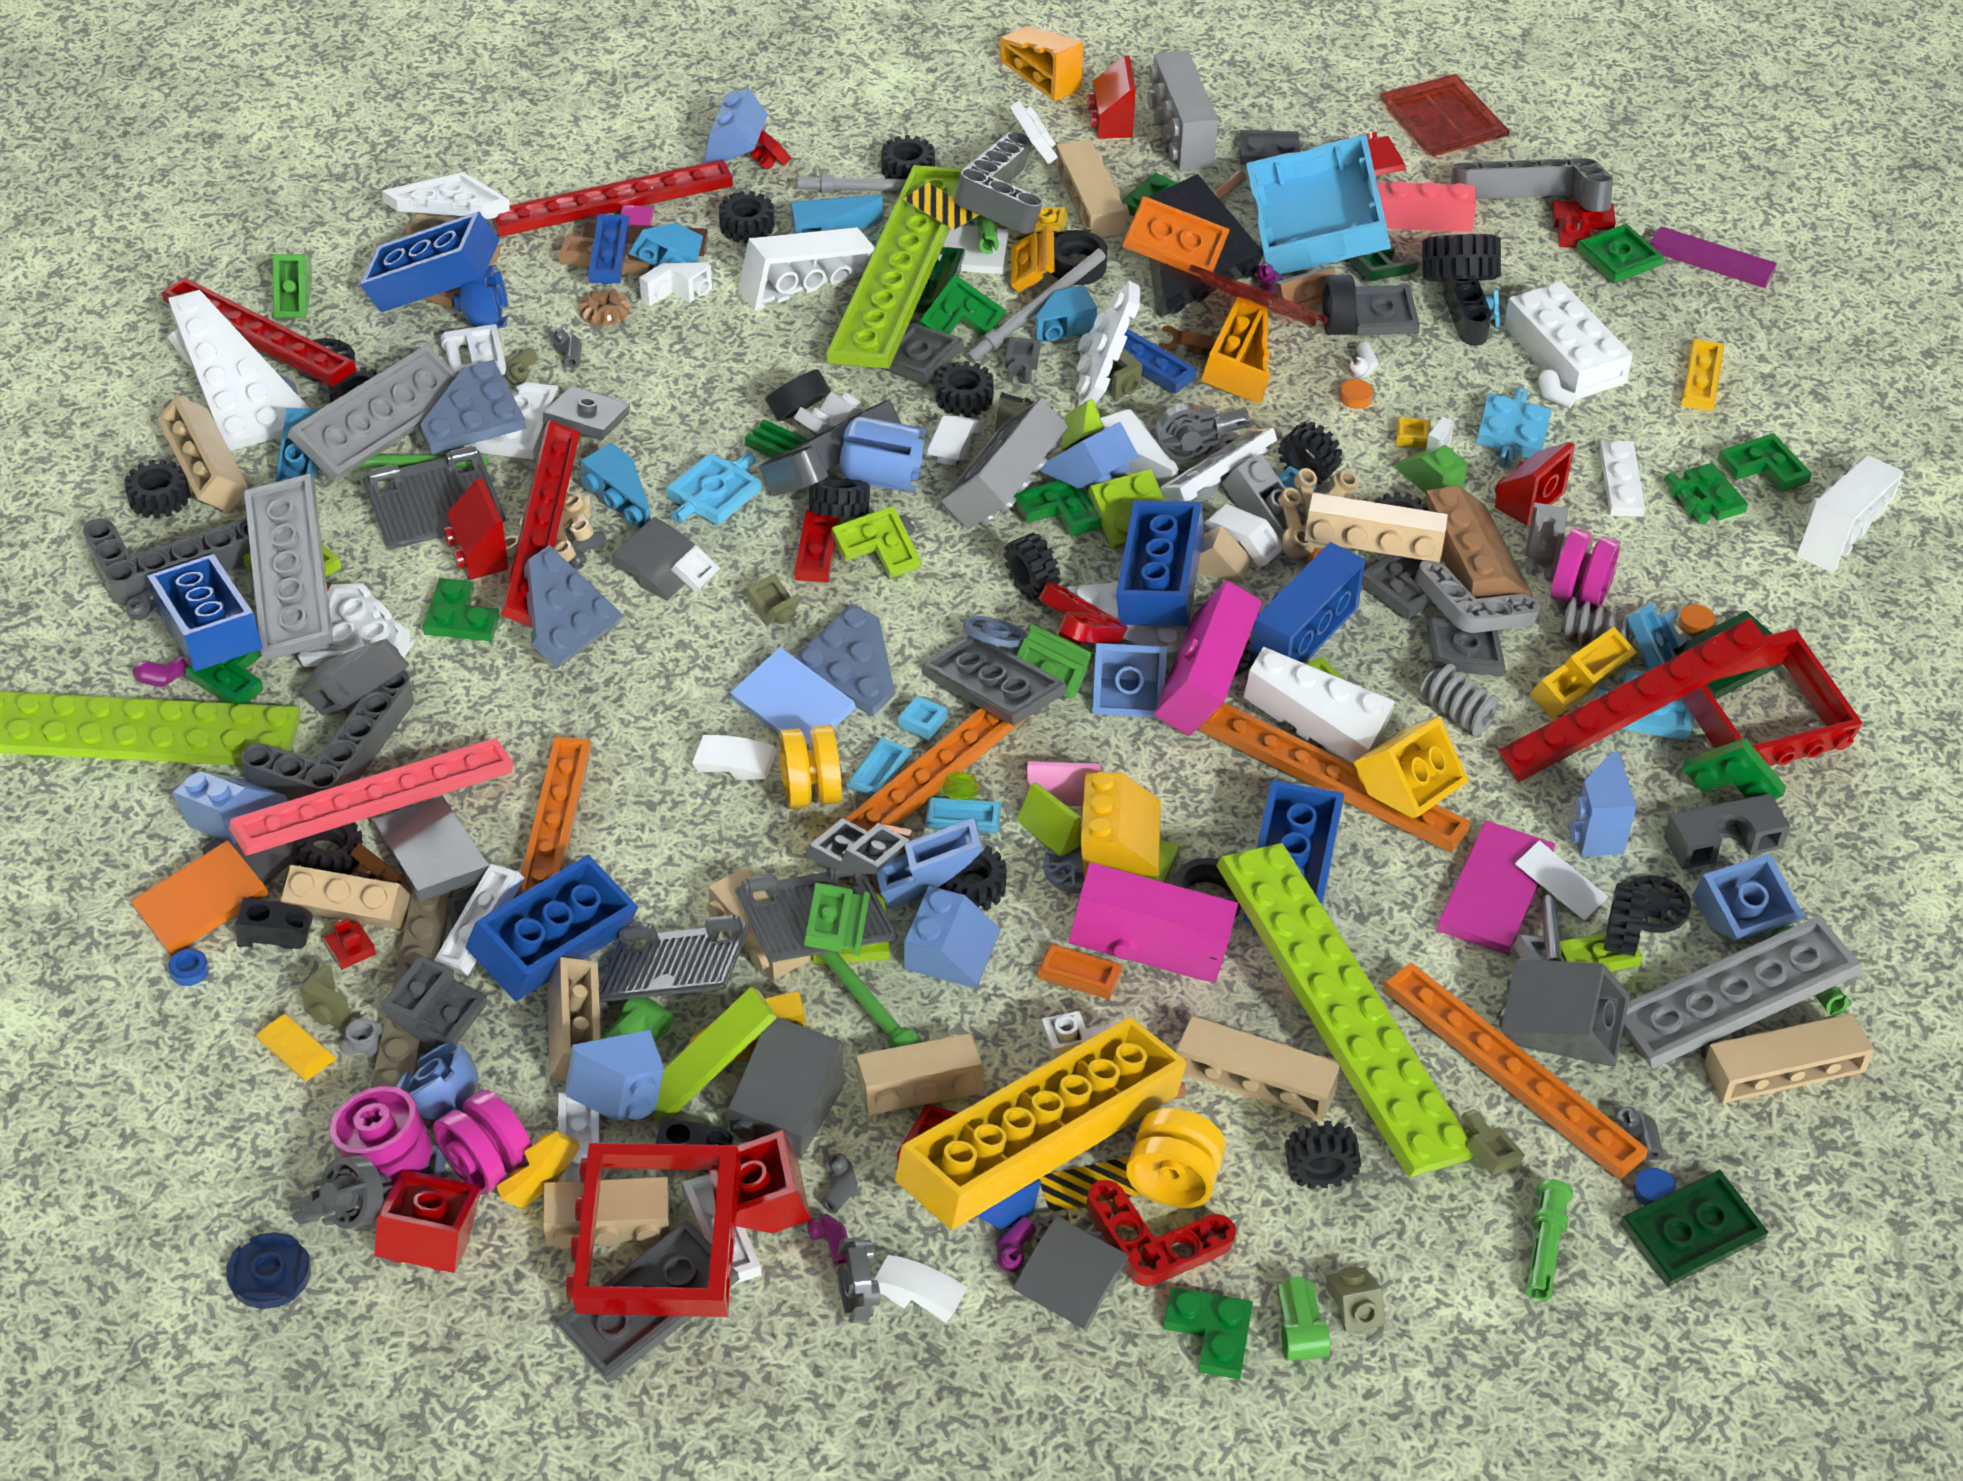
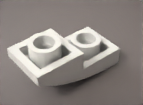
M703 735L692 764L698 772H730L735 780L767 779L777 749L774 745L752 739L724 735Z
M892 1255L886 1257L873 1279L878 1281L880 1293L903 1309L913 1300L945 1323L954 1314L968 1288L932 1267Z

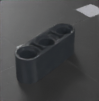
M1478 279L1446 280L1444 299L1460 339L1472 346L1484 344L1488 339L1492 314Z

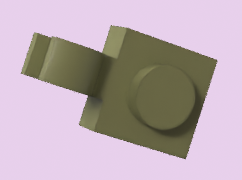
M1475 1109L1462 1114V1118L1468 1125L1464 1123L1461 1126L1470 1139L1466 1147L1491 1175L1519 1166L1525 1154L1500 1126L1491 1129L1486 1124L1483 1116Z

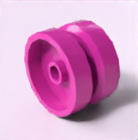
M1573 527L1567 537L1556 568L1550 598L1569 603L1572 597L1576 596L1581 585L1579 593L1580 607L1586 601H1589L1590 610L1595 611L1599 605L1603 604L1612 585L1621 541L1602 536L1595 544L1592 554H1590L1593 544L1591 532Z
M379 1086L366 1089L354 1095L336 1111L330 1123V1137L341 1158L359 1155L369 1159L379 1174L385 1173L391 1179V1182L382 1183L383 1187L391 1185L393 1187L402 1169L420 1173L427 1166L432 1155V1139L422 1121L416 1103L408 1092L398 1087Z
M480 1090L465 1100L462 1106L463 1112L451 1110L435 1122L433 1129L439 1148L455 1173L466 1183L482 1186L480 1195H488L497 1188V1185L505 1180V1172L511 1174L513 1171L529 1165L524 1151L532 1147V1143L520 1120L510 1107L493 1092Z

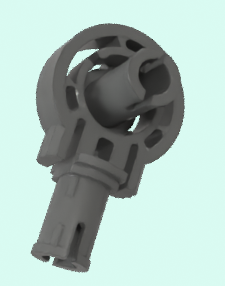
M1180 403L1168 408L1160 416L1156 424L1155 436L1161 449L1168 457L1177 461H1190L1201 456L1209 446L1220 444L1219 439H1221L1223 433L1250 428V422L1246 421L1250 420L1246 407L1217 414L1213 406L1200 408L1191 403Z
M355 1155L337 1158L327 1165L322 1177L315 1179L313 1182L314 1187L322 1186L321 1189L311 1191L310 1195L299 1197L292 1201L290 1211L302 1208V1211L291 1216L295 1222L305 1224L315 1218L335 1213L323 1218V1224L326 1226L337 1225L344 1229L369 1225L377 1218L382 1208L383 1200L387 1199L392 1189V1185L383 1187L382 1183L391 1182V1179L385 1173L379 1174L374 1164L363 1156Z

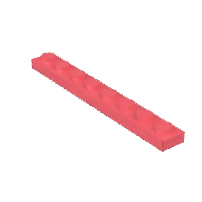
M493 738L230 819L229 830L245 856L512 773L514 763L499 740Z

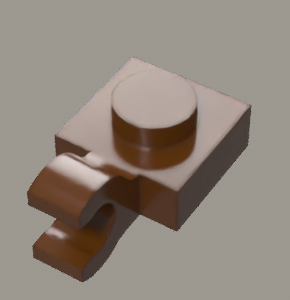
M1163 326V331L1172 333L1173 340L1169 344L1159 343V347L1172 351L1178 346L1184 345L1188 346L1187 352L1206 356V352L1212 350L1217 339L1203 334L1180 331L1172 326Z
M361 843L350 853L352 857L360 862L355 868L366 878L376 879L378 877L386 882L403 883L412 889L403 874L397 873Z

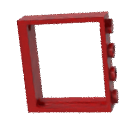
M1797 629L1764 636L1770 643L1769 652L1717 678L1721 679L1783 664L1826 725L1818 729L1752 745L1769 766L1776 764L1780 766L1786 765L1792 760L1803 757L1813 758L1823 752L1834 749L1844 750L1854 743L1853 739L1863 724ZM1706 685L1681 697L1714 748L1742 739Z
M589 1143L587 1158H581L579 1175L580 1182L584 1183L583 1196H577L575 1203L576 1221H580L579 1234H573L571 1238V1259L576 1260L574 1273H568L566 1280L567 1298H572L577 1314L728 1317L742 1164L737 1145ZM602 1168L719 1170L708 1288L589 1286Z

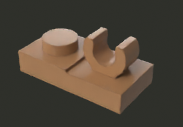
M1328 266L1275 282L1280 312L1288 314L1322 303L1325 278L1328 275H1336L1335 267Z

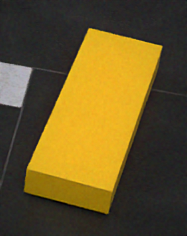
M1700 339L1692 340L1681 406L1714 411L1724 351L1723 343Z

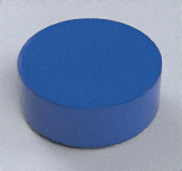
M196 949L181 950L175 953L168 963L171 979L181 986L198 984L206 978L209 972L205 954Z
M1646 1168L1640 1171L1636 1176L1633 1186L1635 1198L1644 1206L1676 1190L1673 1177L1668 1172L1659 1168Z

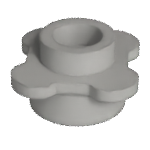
M361 1018L347 1025L345 1029L346 1041L341 1045L344 1054L365 1053L367 1056L378 1054L379 1039L383 1032L381 1024Z

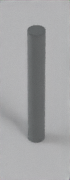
M1545 895L1541 898L1546 961H1562L1556 899L1552 895Z

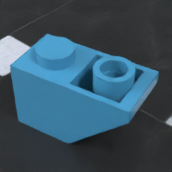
M677 223L644 229L629 249L628 254L655 267L661 263H697L703 236Z
M1085 285L1054 291L1036 315L1035 339L1041 340L1042 343L1090 333L1097 318V306Z

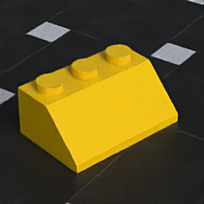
M1440 716L1403 729L1354 761L1358 778L1364 784L1368 795L1411 818L1419 817L1469 782Z
M1122 772L1085 773L1081 834L1084 877H1086L1090 862L1139 876H1159L1161 800Z

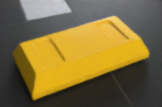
M286 1013L263 1028L256 1035V1038L305 1082L337 1060L336 1056Z

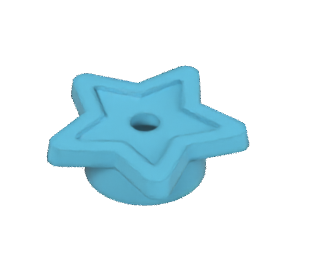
M1495 288L1494 294H1486V300L1491 310V319H1495L1496 328L1500 327L1499 288Z

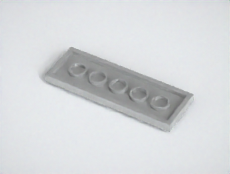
M426 344L291 427L287 436L335 482L418 429L458 374Z
M311 474L245 490L244 496L258 631L263 647L260 651L263 658L267 661L334 643L315 483Z
M1819 915L1629 1001L1623 1030L1651 1069H1654L1860 975V963Z

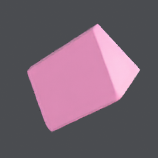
M1028 761L1026 795L1030 785L1036 782L1066 806H1083L1085 773L1100 772L1101 764Z

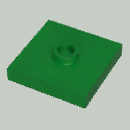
M1627 223L1578 241L1576 248L1585 259L1613 284L1662 266L1664 256Z

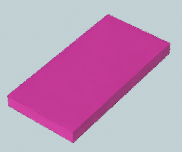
M1485 820L1441 915L1437 931L1509 955L1540 885L1515 863L1539 840L1553 852L1556 843Z

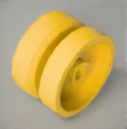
M831 724L812 726L809 733L810 750H807L804 734L799 728L780 730V773L789 809L809 807L812 799L811 784H814L816 797L821 805L841 803V774L833 726Z
M1161 1108L1149 1112L1141 1121L1136 1136V1145L1133 1147L1127 1163L1126 1176L1134 1189L1153 1202L1186 1209L1204 1205L1212 1196L1217 1171L1221 1167L1225 1154L1226 1140L1219 1128L1210 1120L1195 1112L1179 1108Z

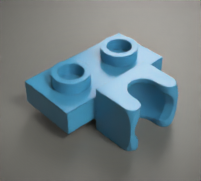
M1653 602L1640 606L1627 616L1629 630L1638 641L1643 653V662L1648 670L1676 657L1673 649L1679 648L1688 641L1686 633L1679 634L1675 629L1674 620L1678 617L1677 611L1673 609L1658 614Z

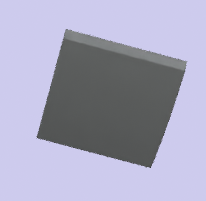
M653 517L612 554V565L638 577L641 588L668 601L686 584L671 569L695 544L667 523Z
M842 818L809 844L805 857L829 868L844 872L876 874L905 849L904 843L910 842V840L880 823L866 831Z
M419 956L382 1001L380 1010L409 1034L435 1049L448 1042H453L457 1045L486 1007L487 995L453 981V969Z
M1056 1216L1027 1261L1013 1290L1077 1326L1088 1329L1106 1293L1112 1291L1130 1255L1065 1219Z

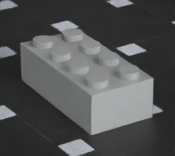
M1189 51L1154 54L1153 66L1149 67L1152 90L1148 91L1147 100L1149 108H1154L1156 125H1161L1163 142L1169 144L1171 161H1176L1179 171L1214 167L1218 118Z
M1041 397L1002 424L943 497L941 502L967 529H970L979 522L982 525L987 524L997 514L998 510L1004 513L1016 502L1014 495L1016 492L1020 493L1031 483L1030 474L1040 470L1048 461L1045 455L1052 453L1063 442L1060 436L1067 429V424Z

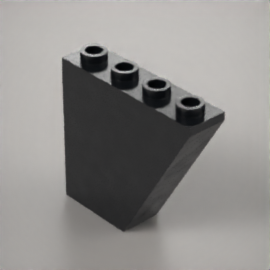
M1198 174L1149 196L1150 199L1230 229L1210 281L1149 258L1156 313L1159 317L1169 313H1179L1186 305L1194 301L1201 302L1210 293L1219 289L1225 290L1235 281L1243 277L1249 278L1257 272L1264 253L1263 250Z

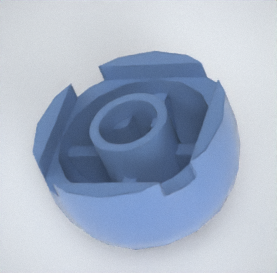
M448 1042L436 1047L420 1058L417 1063L421 1068L413 1076L407 1071L397 1085L398 1088L411 1095L421 1117L428 1120L440 1119L451 1110L463 1112L462 1106L465 1100L474 1095L478 1084L477 1068L471 1056L461 1044L458 1043L456 1047L453 1042Z

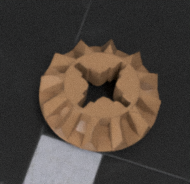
M603 288L600 292L591 290L589 296L581 298V304L579 305L580 316L586 322L598 326L619 323L627 317L630 311L626 295L618 294L616 289L605 291Z

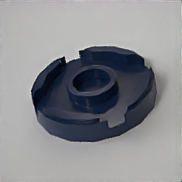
M278 1232L258 1234L250 1238V1242L242 1248L239 1245L232 1252L226 1265L228 1286L234 1297L249 1307L259 1309L280 1307L294 1300L306 1288L311 1277L309 1254L299 1244V1241L291 1235Z

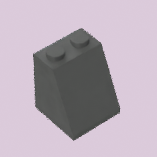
M1516 959L1513 973L1509 975L1507 981L1508 998L1506 1007L1500 1013V1031L1517 1046L1606 1066H1616L1630 994L1603 963Z
M777 1017L761 1033L728 1108L730 1131L742 1140L753 1141L783 1130L796 1156L802 1159L843 1090L842 1041Z

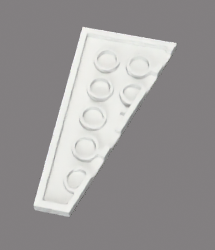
M200 290L168 298L170 309L209 412L230 451L282 437L286 408L310 409Z

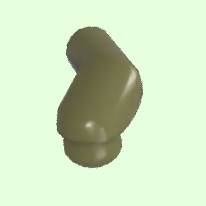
M527 348L506 362V375L511 383L520 385L527 380L528 369L526 368L538 361V356L532 348Z

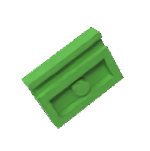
M1031 623L1029 627L1031 630L1027 638H1024L1017 656L1064 681L1067 693L1063 696L1074 699L1089 668L1087 667L1088 663L1095 653L1037 624Z
M816 883L804 946L841 953L843 949L854 951L853 955L859 956L870 892H864L863 896L853 894V889Z

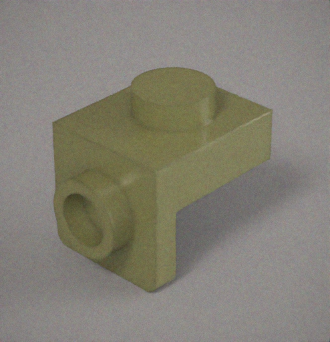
M1123 348L1118 361L1113 360L1109 373L1113 377L1111 396L1115 400L1127 394H1133L1141 388L1142 364L1136 360L1134 355L1128 353Z
M775 573L749 586L744 592L766 626L776 621L779 624H784L797 614L796 608L802 600L799 594L791 597Z
M323 964L315 973L310 974L300 987L304 1008L321 1025L330 1024L342 1031L351 1021L347 997L334 991L336 986L332 967Z
M1347 1267L1339 1273L1326 1275L1328 1292L1341 1307L1343 1328L1347 1333L1381 1327L1385 1324L1382 1287L1365 1267Z

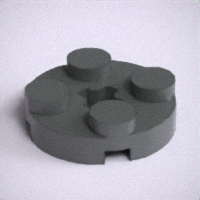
M860 1237L841 1239L838 1247V1256L846 1255V1264L842 1268H838V1281L844 1313L852 1312L848 1319L849 1323L868 1322L870 1317H873L874 1306L880 1305L879 1283L877 1280H871L869 1265L874 1263L873 1245L871 1240H861Z

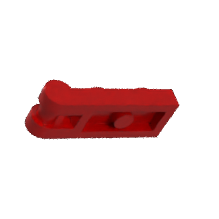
M806 510L795 565V580L829 583L836 545L831 535L832 527L840 525V516L837 518L832 517V515L821 516V514H814L813 511Z

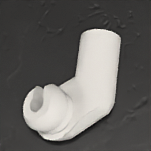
M1362 342L1357 345L1356 352L1358 357L1356 358L1358 362L1354 363L1352 360L1349 365L1352 375L1358 379L1367 378L1379 365L1376 355L1368 342Z

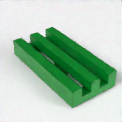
M763 419L760 422V428L756 426L752 430L753 435L748 433L745 436V446L774 458L809 439Z

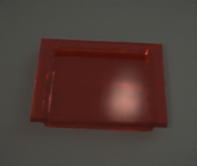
M1457 74L1382 93L1380 96L1391 116L1426 154L1432 155V157L1506 137L1510 133V130Z
M1190 265L1189 271L1201 275L1200 282L1232 296H1239L1265 306L1271 311L1315 326L1317 321L1326 324L1328 322V317L1283 297L1198 266Z

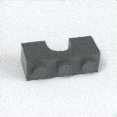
M1772 794L1670 814L1664 839L1683 870L1716 863L1722 837L1739 841L1745 847L1749 856L1783 849L1790 825Z

